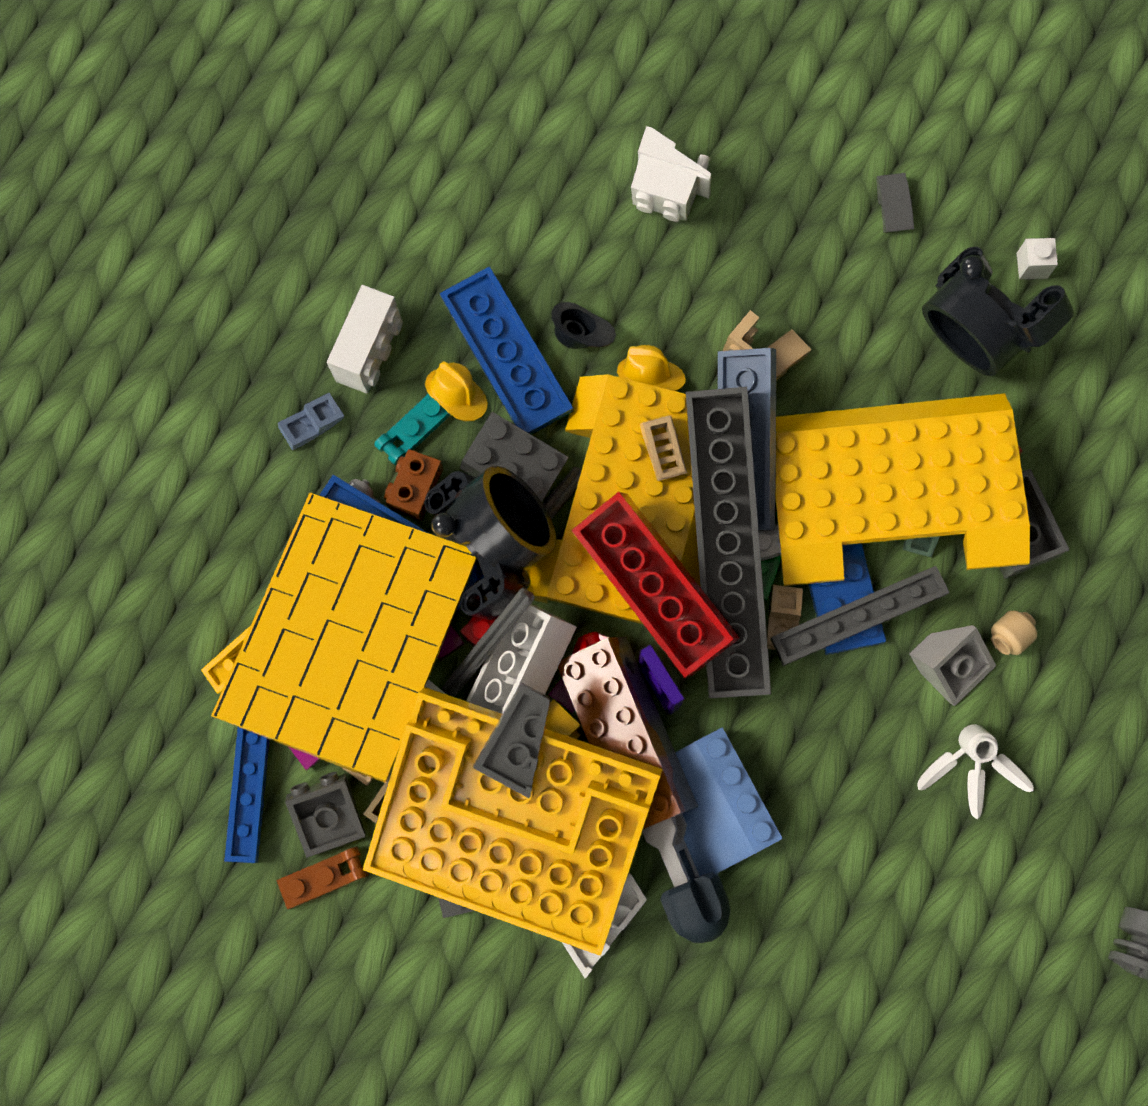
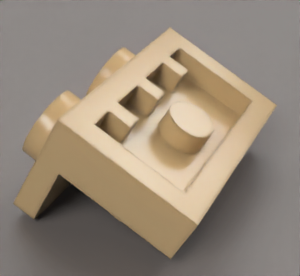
M751 310L728 336L723 351L753 349L750 345L754 341L753 337L758 332L755 326L759 320L755 313Z

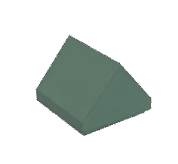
M940 536L905 539L903 550L932 558Z

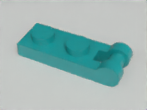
M427 394L387 433L382 434L375 441L374 446L380 452L384 451L389 456L388 460L393 465H397L401 456L405 457L408 449L414 450L450 414ZM399 439L404 444L397 448L393 442Z

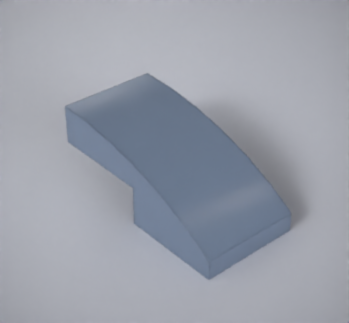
M328 393L305 404L303 411L278 422V428L291 449L295 450L332 428L344 419V415L331 394Z

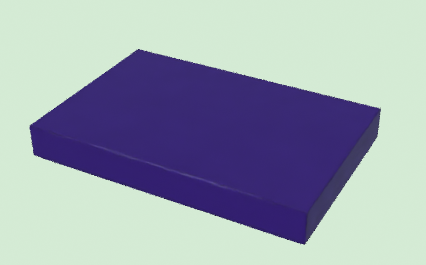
M649 645L641 650L638 665L667 715H671L679 710L684 698L652 646Z

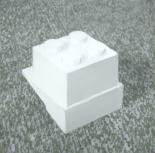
M646 126L638 150L639 161L631 186L633 205H636L638 210L645 213H652V211L662 213L664 218L678 222L679 219L686 221L696 194L709 199L711 173L707 171L710 157L701 154L696 163L676 150V143L655 129Z

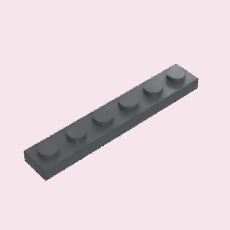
M934 566L771 637L770 640L782 665L785 666L946 596L950 592L937 566Z

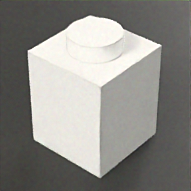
M1055 238L1026 239L1017 252L1019 279H1048L1058 265Z

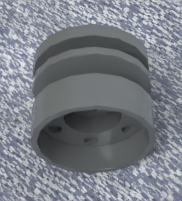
M1125 907L1119 928L1131 935V939L1129 941L1115 938L1113 944L1125 950L1126 954L1110 951L1108 959L1118 964L1126 972L1148 980V912Z

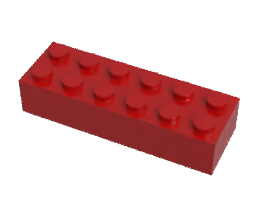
M618 491L571 530L684 678L693 676L740 638L627 493Z

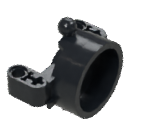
M970 247L961 252L938 276V283L935 285L938 291L922 306V313L934 334L954 355L979 373L995 376L1017 353L1022 350L1029 353L1031 351L1030 346L1040 347L1049 342L1071 320L1074 315V309L1064 288L1058 285H1052L1043 289L1025 308L1011 302L1003 292L989 283L988 280L992 276L993 271L982 249Z
M491 466L477 477L455 471L433 487L425 497V509L430 514L436 515L432 520L433 532L439 537H448L453 534L457 542L465 545L471 554L478 559L484 574L483 579L463 594L461 598L462 611L466 615L477 618L495 619L502 613L518 591L524 588L523 584L527 585L530 582L526 570L551 553L555 548V529L545 506L525 481L512 471L500 466Z

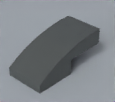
M906 174L876 176L878 205H881L883 233L914 229Z

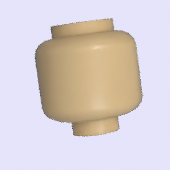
M1008 611L992 626L991 641L995 648L1005 655H1020L1037 639L1036 621L1026 612Z

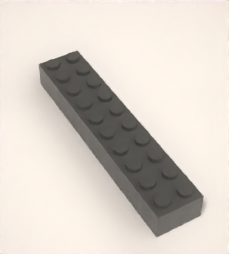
M747 387L686 392L700 586L740 637L707 664L709 698L771 694L748 390Z

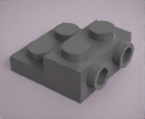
M331 772L320 777V783L312 786H309L307 782L297 784L290 789L291 793L286 796L285 803L306 858L366 836L346 774L338 776L337 772Z

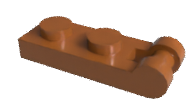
M358 846L276 880L287 910L369 876L368 872L364 871L359 859L361 853ZM347 862L351 872L343 875L340 864Z

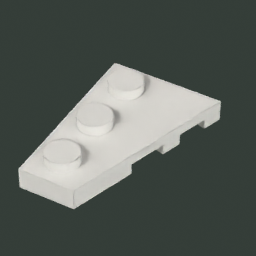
M628 872L601 956H604L611 943L625 929L647 900L630 872ZM563 943L586 979L601 956Z

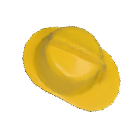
M652 345L630 347L627 358L622 360L617 366V374L621 378L673 391L681 389L686 382L683 371L675 364L668 362L661 350Z
M443 361L438 369L431 371L426 377L425 387L428 394L456 419L475 421L486 412L488 404L486 395L473 381L471 372L464 365Z

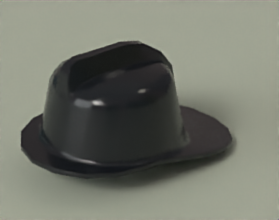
M560 302L551 311V319L555 325V336L567 348L583 349L589 346L600 348L610 345L615 340V329L609 322L576 303Z

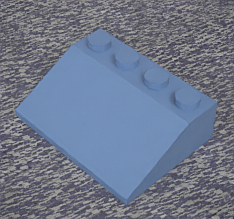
M723 727L676 752L698 805L697 808L683 813V817L687 824L684 841L699 876L711 872L717 874L783 839Z

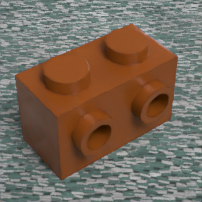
M408 449L405 457L401 456L397 462L395 472L398 474L394 483L390 482L386 488L384 499H387L386 504L388 508L422 521L426 512L425 497L438 484L444 469L442 462Z

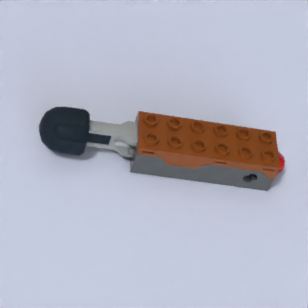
M596 631L583 635L577 639L572 655L560 661L558 669L587 740L591 745L663 769L642 830L646 842L659 849L674 885L673 888L662 893L660 900L670 924L680 936L693 943L712 942L723 934L728 925L730 905L719 875L711 872L699 876L684 841L687 824L683 813L698 807L627 637H609Z

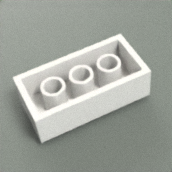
M530 604L486 658L466 701L503 714L521 682L545 695L576 630V626L538 606Z

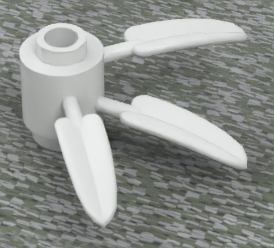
M976 724L969 725L961 731L959 735L961 749L953 755L950 752H946L923 773L917 785L919 790H925L957 765V759L966 753L975 761V770L968 772V800L970 811L974 818H980L983 809L985 771L981 769V763L993 760L991 763L992 767L1014 785L1027 792L1034 790L1030 779L1017 765L1004 754L996 755L998 743L995 737L985 728Z

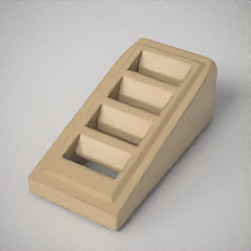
M671 415L641 423L640 428L657 481L687 473ZM665 427L666 433L652 436L651 430ZM668 438L670 444L655 447L654 442ZM672 449V456L658 458L657 453ZM676 461L677 467L662 471V464Z

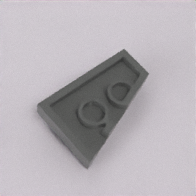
M521 682L476 759L473 768L530 799L550 698Z

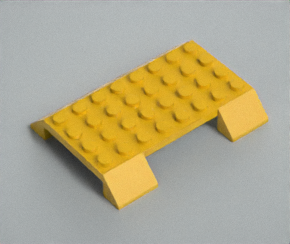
M609 374L584 376L579 379L572 404L574 412L569 415L565 432L590 438L589 446L563 539L556 540L554 550L526 570L530 581L526 589L532 592L534 600L548 603V600L643 624L571 530L618 491L627 493L700 586L686 394ZM671 415L687 473L657 481L640 424ZM665 427L651 430L652 436L666 433ZM668 438L654 442L655 447L670 444ZM672 449L657 453L658 458L672 456ZM676 461L661 465L662 471L677 467Z
M1005 393L776 417L775 497L784 586L844 581L842 545L965 534L963 545L967 570L1028 565L1030 563V523L1013 409Z

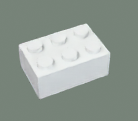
M361 285L327 360L328 367L336 382L367 394L370 387H374L377 384L380 376V370L378 369L382 360L386 361L391 352L390 342L394 335L397 336L403 323L394 296Z

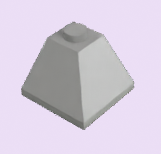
M973 625L931 633L909 654L919 672L953 706L996 667L981 635Z

